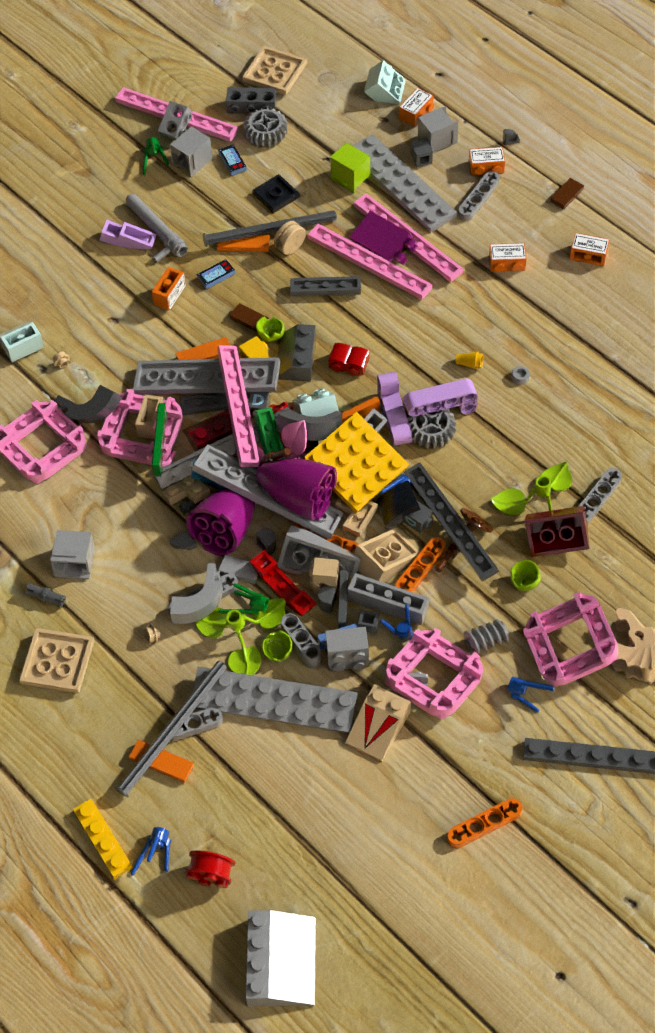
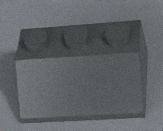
M297 324L284 332L279 342L278 357L280 359L278 380L311 382L316 344V325Z

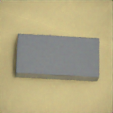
M229 555L224 556L218 569L221 575L233 574L238 580L255 584L259 576L249 561Z

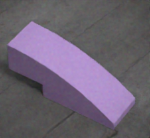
M106 220L100 241L132 249H152L157 234L126 222L122 226Z

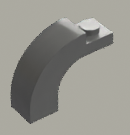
M99 385L92 399L84 404H75L60 395L57 396L55 401L61 404L60 408L67 412L65 416L81 423H94L109 416L118 406L122 396Z
M287 410L278 414L276 431L282 434V430L286 425L305 420L307 440H324L342 425L343 413L335 411L325 416L312 417L299 414L293 410Z

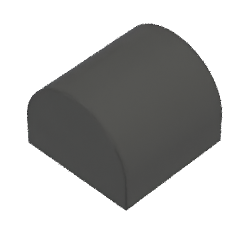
M262 529L257 532V545L269 555L273 554L277 547L275 533L270 529Z
M323 586L318 591L319 608L327 613L332 612L336 600V588L333 586Z
M361 610L356 627H366L368 633L376 634L379 627L380 613Z

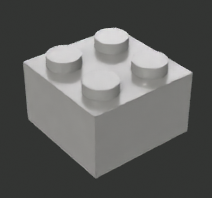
M366 627L325 631L329 671L340 672L345 669L354 668L360 670L369 667Z

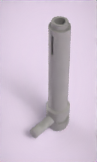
M129 194L126 197V204L157 234L166 246V248L153 257L156 262H159L170 252L178 257H182L187 253L188 247L186 242L177 233L172 232L137 195Z

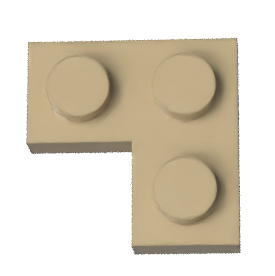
M191 476L184 478L183 481L167 487L166 490L161 492L163 498L170 505L186 497L196 504L211 495L206 485Z
M339 497L335 503V508L350 514L343 525V530L361 537L378 509V504L370 501L356 514Z

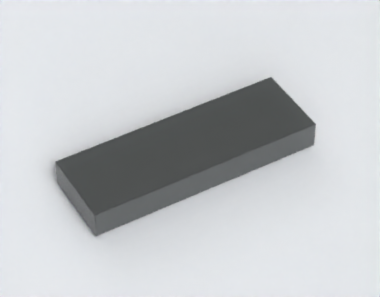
M226 393L180 397L182 415L228 409Z
M345 570L340 572L338 629L347 626L349 576Z

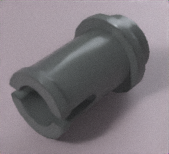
M190 499L181 501L179 509L182 514L189 515L203 500L196 504Z

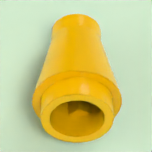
M478 351L457 354L456 365L476 370L482 368L483 354Z

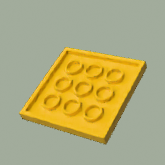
M358 412L354 413L303 459L324 463L336 468L337 481L335 488H332V490L356 514L409 466Z

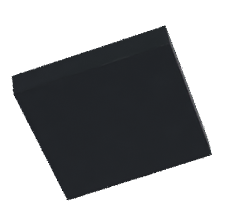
M280 174L252 190L253 195L273 214L300 197V193Z

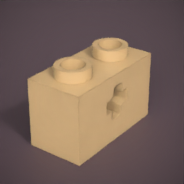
M315 558L314 565H310L309 570L310 586L313 587V594L318 595V591L323 586H333L336 588L337 596L339 560Z

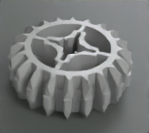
M261 108L259 111L255 109L254 113L250 112L243 124L247 140H250L251 144L255 143L256 146L262 145L264 147L268 145L270 147L271 144L277 145V142H282L288 131V124L284 114H281L280 111L276 112L275 109L269 110V108L265 110Z
M449 408L414 417L409 415L407 419L413 443L419 442V447L425 445L426 449L429 446H433L435 450L437 445L442 448L444 443L448 444L450 439L453 440L456 432V419H454L453 413H450ZM419 422L422 424L420 429L417 426ZM442 423L446 426L444 429L441 428Z

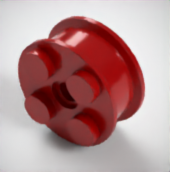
M193 850L189 852L191 861L189 869H185L184 872L186 878L198 880L197 884L209 887L210 883L221 888H228V885L231 884V879L229 878L231 867H234L236 864L234 860L208 851Z

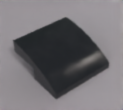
M408 480L394 486L375 501L378 504V509L386 529L403 523V516L420 510Z

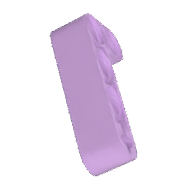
M396 371L377 375L378 397L383 408L384 417L388 419L386 424L393 446L412 443V433L399 394V381Z
M462 379L409 392L403 397L408 414L413 417L459 406L461 413L470 414L477 408L478 395L472 380Z

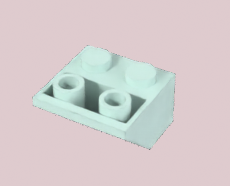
M383 60L370 68L364 92L375 102L399 104L402 98L405 79Z
M30 321L0 334V344L11 362L44 348L40 332L35 324Z
M324 388L315 390L314 394L307 395V393L297 395V399L292 400L296 412L305 416L320 417L335 411L339 412L335 394Z

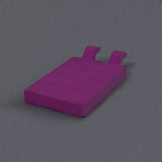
M371 210L350 236L352 241L391 263L393 260H396L402 265L408 260L405 258V254L400 252L405 246L413 252L418 247L409 232Z

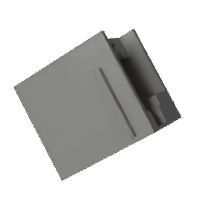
M446 106L418 117V140L427 138L433 153L454 145L458 140L459 121L453 122L446 114Z
M192 126L170 144L173 166L176 164L181 165L189 171L190 177L212 160L210 137Z
M57 530L50 560L54 577L89 579L95 552L92 532Z

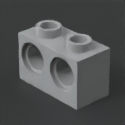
M170 101L158 132L166 138L176 140L186 131L187 124L192 119V111L185 105ZM182 112V115L177 117L178 113ZM176 127V130L171 132L172 128Z

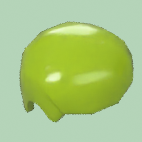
M274 316L272 319L262 317L256 324L258 335L265 342L277 341L284 335L285 327L283 322Z
M521 560L515 563L510 570L512 583L517 590L531 591L541 581L539 568L531 560Z
M279 630L266 636L262 642V651L265 657L272 662H281L286 660L292 653L293 643L288 634Z

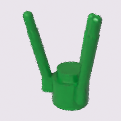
M155 137L148 138L146 140V148H144V176L146 175L149 153L155 155L160 152L164 162L169 166L163 148L159 145V140Z
M234 583V587L243 591L235 590L234 593L250 599L249 606L252 609L219 610V613L238 610L241 614L258 615L259 612H266L269 598Z

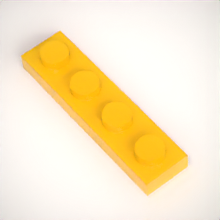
M92 799L75 807L73 811L114 880L132 870L133 867Z

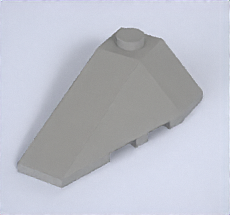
M291 525L286 534L277 567L293 574L309 573L310 565H314L315 558L339 560V576L341 570L347 571L348 576H354L357 573L361 557L310 531Z

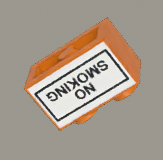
M416 88L399 106V119L415 127L418 124V117L433 110L434 96Z
M503 147L469 149L468 162L471 176L485 175L489 171H494L498 174L504 173L505 157Z
M575 233L570 260L604 266L610 239Z
M525 243L490 244V272L525 270L527 260Z
M171 267L166 269L152 290L155 306L170 311L186 286L184 272Z

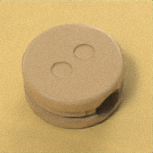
M295 221L286 222L277 231L274 237V246L285 255L294 253L304 242L306 236L305 229Z

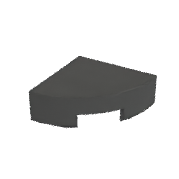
M511 129L503 130L504 145L520 143L517 132Z
M186 531L170 541V545L175 549L192 550L197 547V543Z

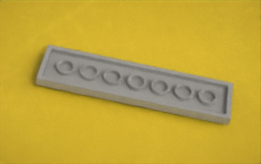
M373 134L353 145L370 156V176L430 233L457 217V212Z
M279 357L239 358L246 392H276L280 369ZM219 359L138 361L133 386L134 394L225 393Z
M208 444L192 468V471L328 539H331L344 514L331 506L328 507L319 521H311L295 514L279 504L265 491L256 476V468L240 467L238 459Z
M197 668L193 691L211 670L210 668ZM224 671L196 708L205 710L216 707L222 713L349 734L353 725L358 693Z

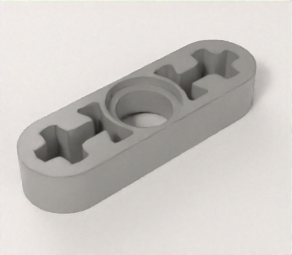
M211 707L192 713L184 722L186 731H183L181 726L171 741H177L219 727L223 722L222 712L216 707ZM211 715L216 717L215 721H212ZM202 717H204L206 722L205 725H203ZM191 720H197L200 724L196 728H190L188 723Z

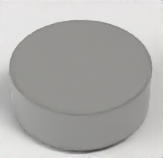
M518 366L512 370L511 379L514 383L522 385L529 381L530 372L527 368Z

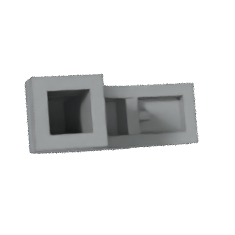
M207 563L206 582L201 591L189 597L172 596L170 611L172 624H187L199 621L212 613L218 606L222 598L223 587L222 581H220V571L216 570L215 563Z

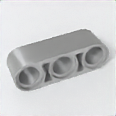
M295 614L284 615L281 619L282 631L290 636L293 643L292 648L305 666L309 668L318 667L321 663V649ZM300 639L305 640L304 642H297ZM310 654L316 655L315 657H308Z

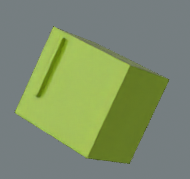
M346 142L330 157L331 180L349 191L355 193V189L364 180L370 179V156Z

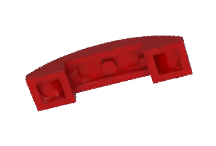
M265 550L250 560V564L265 584L278 598L285 599L286 605L302 617L316 606L317 603L304 590L301 591L277 567V562Z

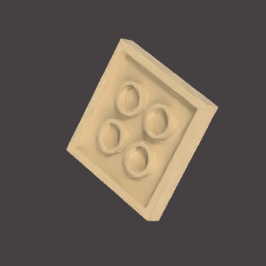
M263 46L242 79L245 83L261 88H276L277 93L287 95L307 65V59Z
M36 628L19 680L20 683L79 694L95 641L94 637Z

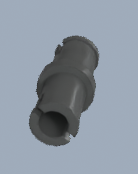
M28 583L26 586L28 589L25 590L26 595L38 598L43 603L48 602L60 608L63 607L65 603L63 600H66V596L52 592L50 588H41L32 583Z

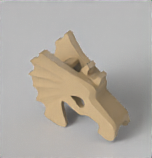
M618 608L616 610L618 619L615 621V626L619 632L625 631L627 633L629 641L628 646L617 643L618 658L612 662L614 671H623L627 679L634 677L639 681L652 684L655 681V629L644 627L630 610Z

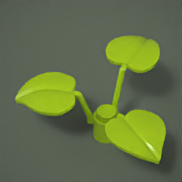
M563 462L545 470L541 476L537 477L535 487H532L526 499L522 491L510 488L491 497L493 505L503 514L516 516L525 511L524 504L528 503L534 492H536L539 497L547 498L549 511H552L550 500L551 488L556 492H562L569 489L572 484L568 463Z
M283 598L269 600L266 612H259L258 615L252 614L254 619L247 617L246 614H241L238 610L219 613V610L222 608H215L212 613L195 623L204 636L212 639L221 637L224 633V628L230 627L233 631H236L242 649H237L231 653L228 659L229 667L235 673L254 675L261 665L262 657L257 647H245L240 633L245 626L244 620L256 625L260 623L264 629H274L281 624V619L285 615L286 602Z

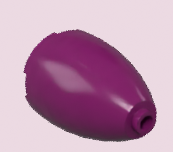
M282 459L259 466L256 476L265 491L279 504L301 517L311 521H319L330 505L331 501L329 498L332 488L336 486L337 470L331 465L316 461Z
M228 488L221 489L199 503L190 513L186 521L188 532L192 539L196 538L205 546V551L216 556L229 555L237 549L248 532L254 514L255 502Z

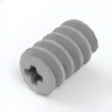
M498 619L494 620L493 624L488 622L485 626L480 625L478 629L472 628L471 632L468 630L464 631V641L470 654H472V649L480 653V646L487 650L488 643L492 648L495 647L494 641L501 645V638L509 642L507 629L504 623Z

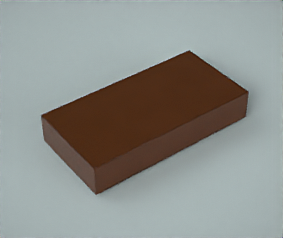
M569 178L551 197L550 202L565 209L582 192L584 185Z
M240 303L230 314L231 320L257 332V321L262 317H266Z

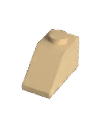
M145 394L135 423L138 437L155 438L157 408L159 403H163V397Z

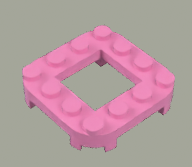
M126 389L127 392L119 394L122 396V399L116 409L106 417L102 430H98L101 451L110 457L152 465L154 441L149 445L120 439L129 413L139 414L144 399L143 395L134 394L133 389ZM168 397V400H163L167 410L163 461L169 458L183 422L182 409L172 397Z
M36 400L31 403V409L6 427L2 424L0 425V454L26 479L36 484L51 477L78 457L87 447L82 427L77 426L58 408L57 403L52 400L51 402L39 403ZM43 423H46L65 442L38 460L33 458L18 441Z
M581 592L573 594L574 598L540 614L537 611L531 613V618L527 621L525 628H523L538 670L543 678L552 686L568 684L610 665L618 658L617 641L595 597L581 594ZM584 618L596 647L559 663L547 633Z
M434 628L433 631H420L418 629L413 633L412 639L395 658H390L388 661L385 684L427 713L439 719H445L460 707L480 683L484 670L483 665L480 661V656L476 652L472 655L441 637L440 630ZM427 653L459 672L444 691L441 690L439 694L408 675Z

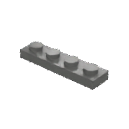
M361 277L290 278L291 296L361 294Z

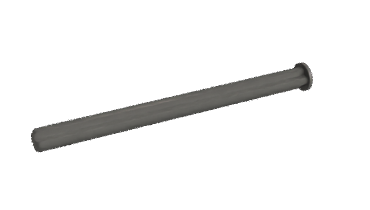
M332 210L212 234L203 233V242L205 247H208L210 244L277 232L288 221H295L301 227L337 220V214Z
M222 661L215 663L119 786L114 787L119 793L127 798L129 797L128 793L227 669Z

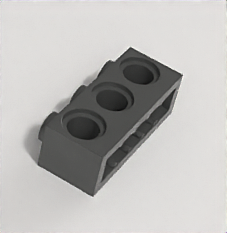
M227 87V113L249 114L250 112L254 113L255 109L259 111L261 108L263 110L267 108L269 110L275 109L276 111V88Z

